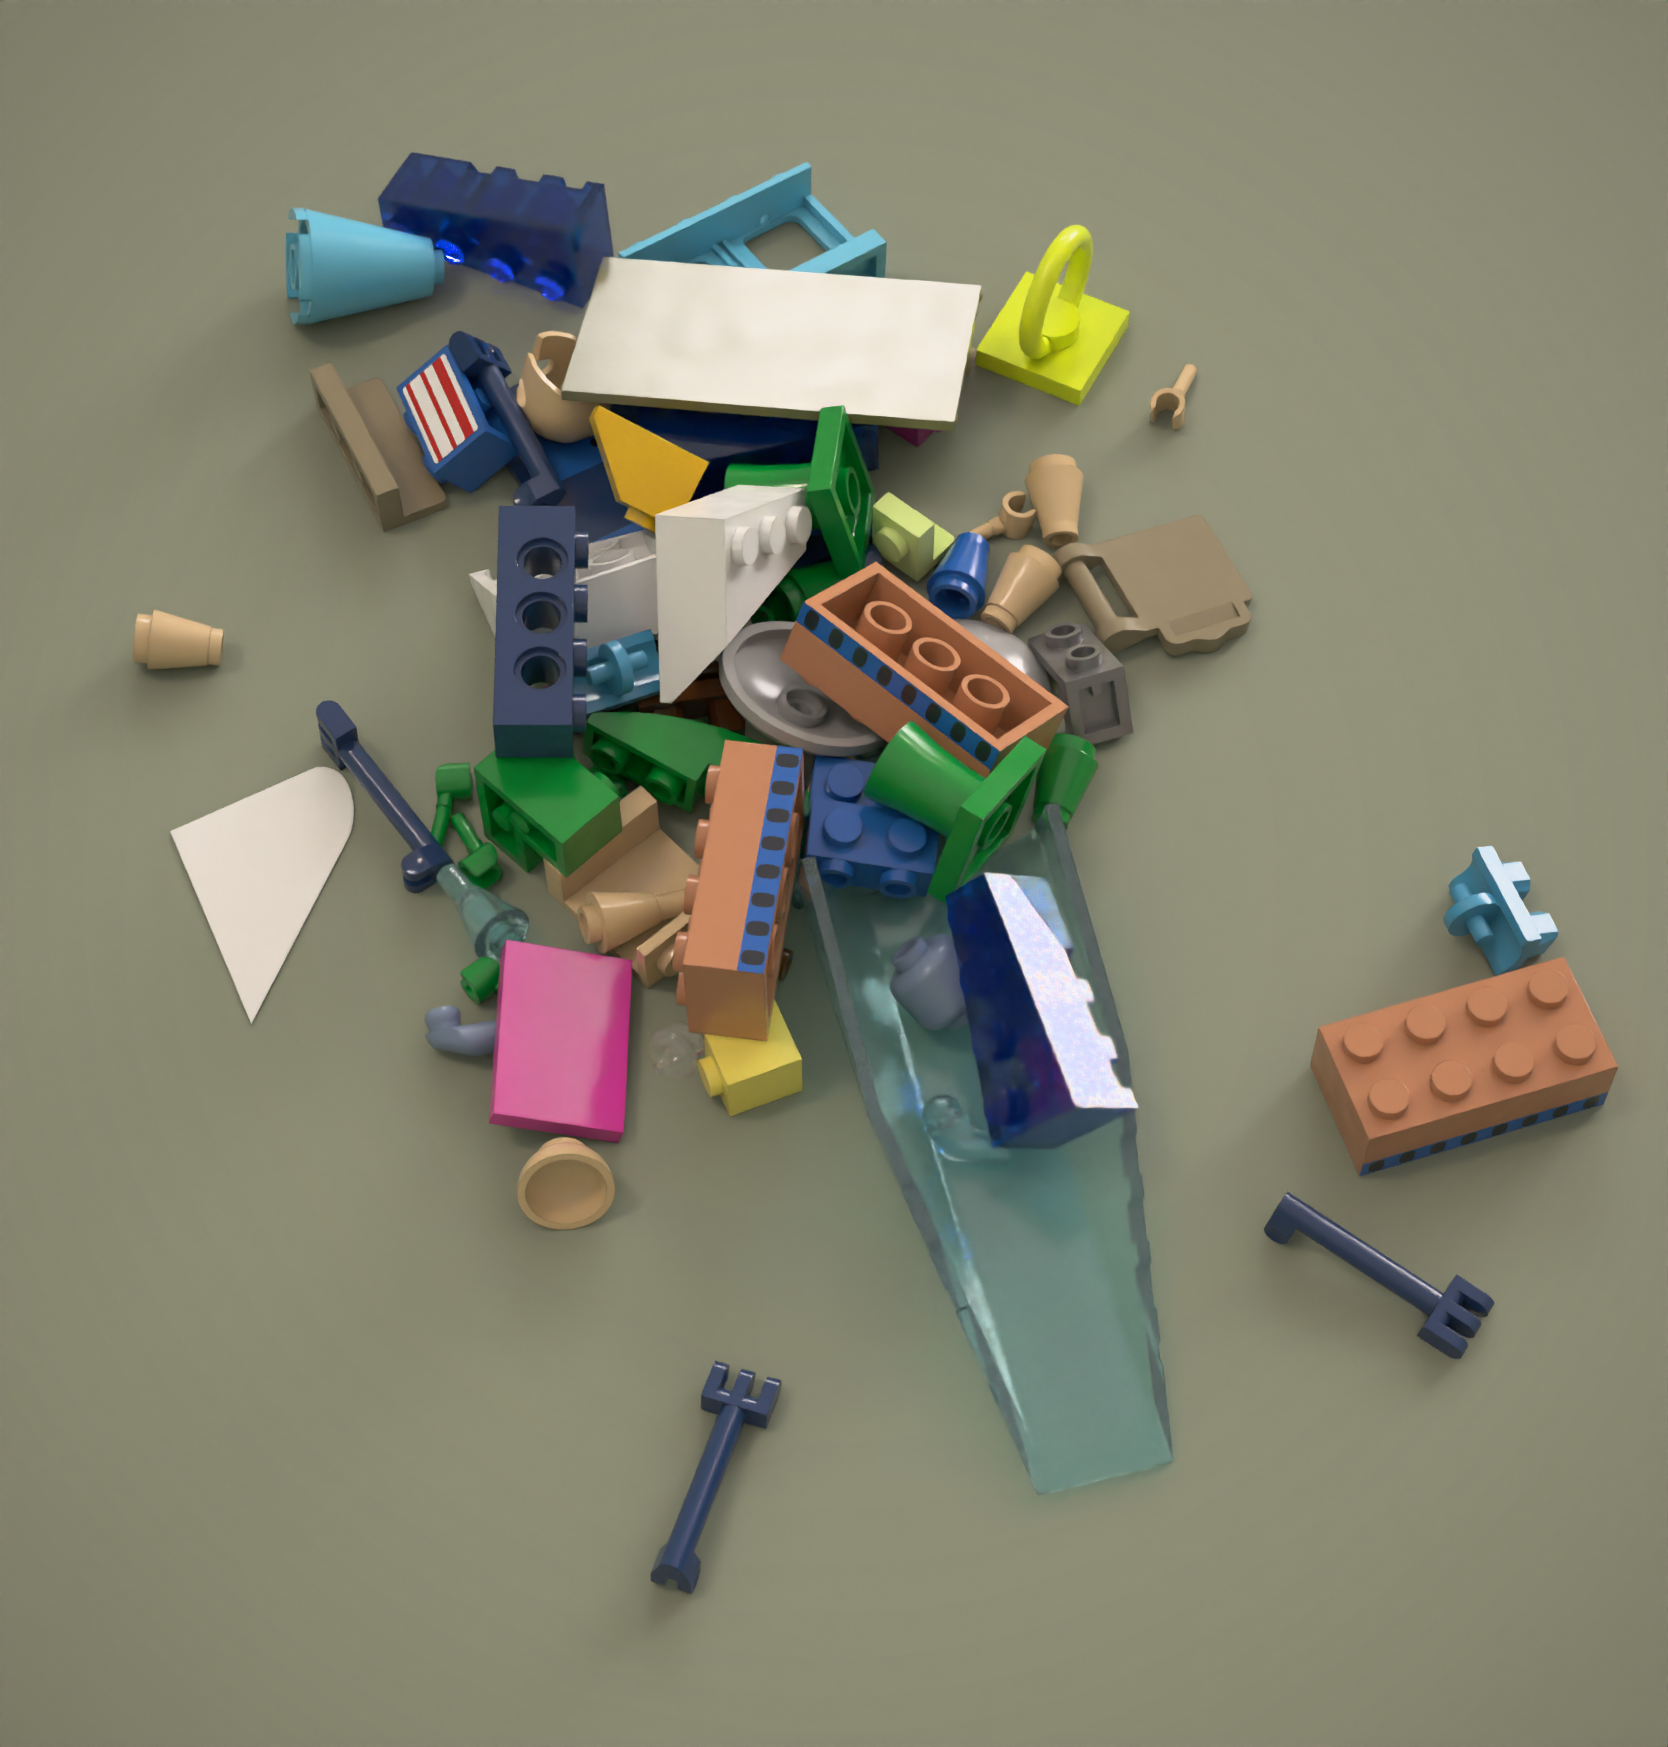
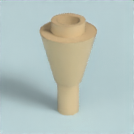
M685 889L656 896L653 893L588 891L585 897V906L579 907L577 911L579 929L586 944L594 943L597 950L601 954H605L659 925L661 920L677 917L684 912Z

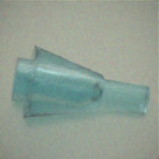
M448 864L438 872L436 880L455 901L457 911L475 953L479 958L491 957L494 960L501 959V950L506 940L524 942L529 929V918L524 911L480 886L474 885L455 864Z

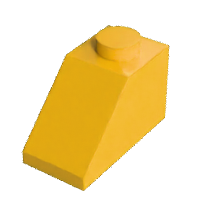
M597 406L593 409L589 421L615 500L628 507L624 516L625 519L655 533V514L689 503L709 462L601 406Z

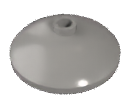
M769 621L746 626L737 633L723 650L719 661V677L722 687L742 718L767 738L785 747L802 748L803 753L820 757L860 755L873 751L886 743L884 739L866 725L854 720L844 708L822 691L806 683L800 674L780 660L795 622Z

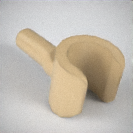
M1186 364L1173 388H1163L1153 394L1150 401L1151 422L1156 420V415L1160 411L1169 409L1174 411L1172 429L1178 430L1184 425L1185 394L1197 374V368L1194 365Z
M1012 491L1004 496L998 516L968 532L979 534L985 539L1000 534L1011 539H1023L1029 534L1033 526L1037 510L1032 509L1026 513H1019L1024 507L1026 494L1022 491Z

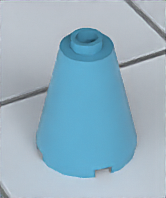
M291 208L289 211L288 219L299 220L297 233H286L285 241L287 298H299L300 312H289L294 325H307L432 296L434 285L443 284L442 250H434L430 238L306 208Z

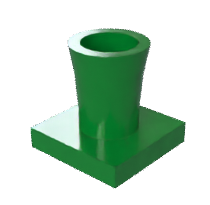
M844 405L820 409L812 462L785 465L733 463L728 466L724 490L736 485L805 489L806 507L810 510L812 517L811 530L821 529L839 579H846L865 568L872 521V507L875 502L876 492Z
M910 721L896 733L882 752L867 780L864 797L896 810L947 838L927 893L949 906L1012 836L1047 749L1024 736L985 778L941 747L914 721Z

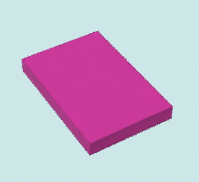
M512 940L505 941L500 959L489 1124L616 1143L620 1141L624 1133L632 960Z

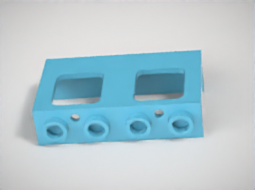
M805 162L789 171L777 174L770 180L739 195L732 196L700 214L684 219L677 225L644 241L636 242L629 248L619 252L618 256L619 258L767 269L744 244L783 223L796 222L826 252L789 271L885 278L887 242L874 229L854 238L811 194L812 166Z

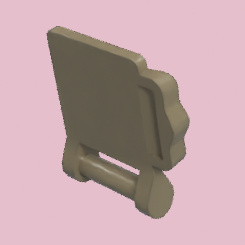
M1193 515L1097 544H1067L1056 550L1051 556L1062 569V574L1058 579L1068 581L1096 628L1094 635L1112 654L1119 653L1139 641L1155 635L1158 636L1162 647L1170 655L1178 656L1190 651L1213 653L1227 640L1243 636L1251 621V613L1247 607L1250 606L1252 593L1208 523L1200 515ZM1101 564L1132 617H1117L1092 576L1091 569Z

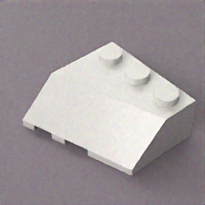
M736 485L655 514L660 703H672L728 646L806 551V542L810 537L812 529V517L810 510L806 507L805 489Z
M642 530L590 543L588 569H576V584L588 585V623H575V639H587L588 649L651 629L654 639L658 640L656 534L648 530ZM489 569L470 573L469 578L495 636L497 579L492 580ZM547 574L535 576V578L546 579L552 577L551 575ZM538 628L533 630L532 632L548 633L552 631V629Z

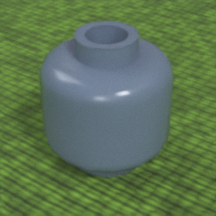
M948 934L934 935L926 940L916 935L906 941L891 959V963L896 969L889 983V991L893 998L926 1030L933 1031L946 1028L949 1032L955 1031L968 1023L986 1001L987 996L983 992L986 982L984 970Z

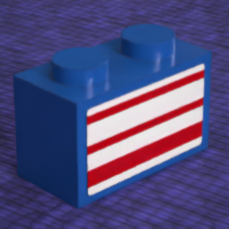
M445 345L396 387L406 409V412L403 413L404 421L409 429L418 437L425 453L422 456L423 464L437 481L443 484L450 482L472 493L518 455L514 444L479 380L461 371L449 345Z

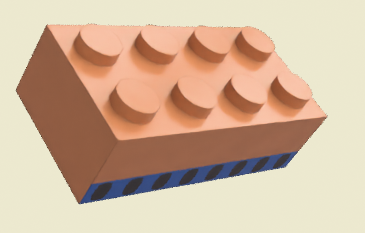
M877 562L804 601L780 657V660L800 674L806 683L818 688L844 708L854 720L866 725L886 742L889 743L905 724L914 721L941 747L985 778L1024 736L1048 749L1068 709L1065 703Z
M725 740L721 764H710L707 772L705 803L711 804L709 820L699 819L696 830L694 854L695 858L701 859L698 875L689 874L686 882L684 914L690 915L687 932L678 931L675 939L673 971L679 972L676 1004L686 1006L689 1032L767 1041L805 826L803 749Z
M1564 956L1320 1026L1310 1062V1067L1359 1176L1603 1105L1618 1069L1608 1044Z

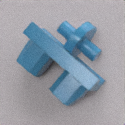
M651 629L587 649V677H575L574 694H586L587 718L592 713L607 712L660 694L659 656Z
M1493 846L1477 847L1472 853L1473 860L1470 866L1453 878L1448 885L1450 888L1449 894L1455 905L1445 913L1443 922L1449 934L1453 936L1471 934L1476 945L1482 948L1497 976L1518 970L1527 958L1544 954L1558 937L1559 931L1549 913L1542 911L1528 913L1522 902L1530 892L1531 880L1522 863L1501 862Z

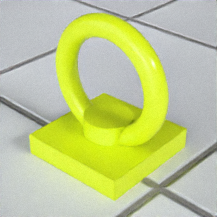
M1075 224L1062 230L1048 247L1035 274L1026 271L977 347L975 365L1078 406L1082 403L1127 330L1130 311L1083 293L1093 256L1092 237L1084 226ZM1068 262L1062 285L1058 284L1057 281Z

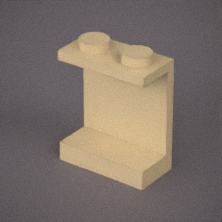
M641 785L620 801L622 832L569 877L566 878L548 861L543 859L548 892L577 921L578 908L585 906V897L588 891L653 893L656 896L685 889L688 875H698L699 865L660 829L657 800ZM682 912L677 917L661 920L659 925L609 952L616 958L632 960V974L649 989L664 976L672 977L679 973L673 971L675 939L678 931L687 932L690 915Z

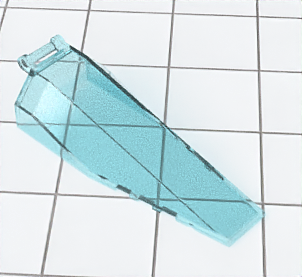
M1058 803L1045 805L1042 815L1032 830L1000 848L949 906L927 893L926 897L913 896L899 899L888 897L882 894L880 890L849 886L837 889L831 885V881L821 880L815 856L802 859L798 882L813 943L866 1114L1037 1495L1172 1463L1174 1457L1164 1367L1159 1351L1161 1340L1157 1308L1154 1306L1150 1270L1152 1264L1150 1241H1147L1143 1207L1145 1197L1143 1178L1139 1171L1136 1144L1137 1124L1129 1051ZM938 834L936 856L942 854L947 842V838L941 834ZM938 934L952 936L982 967L986 974V982L983 989L987 996L985 1003L968 1023L955 1031L949 1032L946 1028L933 1031L924 1029L893 998L889 991V983L896 969L892 965L891 959L906 941L916 935H919L923 940Z

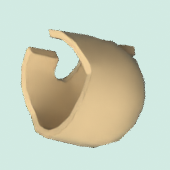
M552 330L539 333L533 353H527L521 373L522 378H520L517 387L516 400L531 428L539 436L554 442L573 443L594 435L589 421L593 409L601 406L610 411L611 404L562 400L561 385L564 382L577 337L569 333ZM549 359L548 365L543 370H540L536 360Z

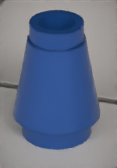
M972 532L958 535L927 582L929 602L952 619H968L984 605L988 553L990 550L989 543L984 537Z

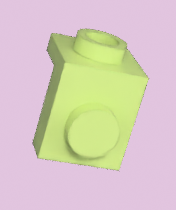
M887 492L872 507V544L877 547L884 559L917 582L944 558L954 543L953 535L890 492Z

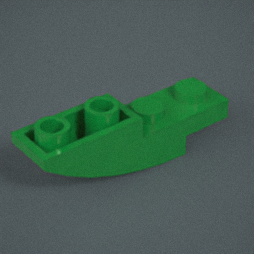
M599 712L592 713L587 720L582 754L589 757L600 770L611 775L620 774L641 785L657 801L668 805L675 804L691 813L702 795H705L709 765L721 764L725 740L763 743L724 728L690 719L651 713ZM804 790V791H805V821H806V812H807V804H808V795H809V792L806 791V790ZM804 832L802 837L801 848L803 847Z

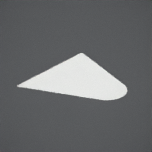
M328 767L310 769L170 831L251 1024L352 830L354 803L349 785L339 772Z

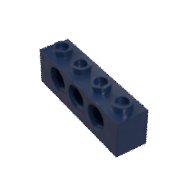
M499 506L493 705L496 758H573L574 733H586V694H574L575 677H587V639H575V623H588V585L576 584V569H588L589 535L588 531H576L575 506ZM542 574L552 576L546 579L535 578V576ZM538 628L552 629V631L548 633L532 632L533 630ZM539 682L552 684V686L544 689L530 687Z

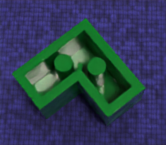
M494 750L473 767L484 835L526 873H529L545 859L567 878L622 832L621 796L618 789L604 774L600 772L592 774L576 760L574 754L573 758H496Z

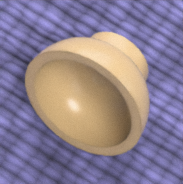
M569 1137L555 1138L546 1142L523 1167L517 1186L518 1203L525 1215L541 1226L557 1230L576 1229L595 1222L607 1212L615 1196L614 1178L605 1160L581 1141Z

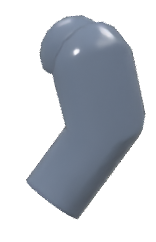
M453 1005L431 1009L425 1015V1023L429 1030L425 1037L434 1049L470 1056L494 1053L496 1020L461 1025L460 1011Z

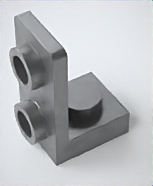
M1072 622L1055 624L1047 628L1045 634L1028 639L1029 647L1039 663L1059 684L1061 701L1068 706L1064 715L1066 734L1083 738L1093 745L1134 733L1124 666L1085 624Z

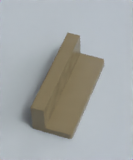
M331 362L309 370L317 409L382 531L386 532L445 509L447 507L446 496L438 481L424 466L422 461L423 454L381 378H373L345 389Z

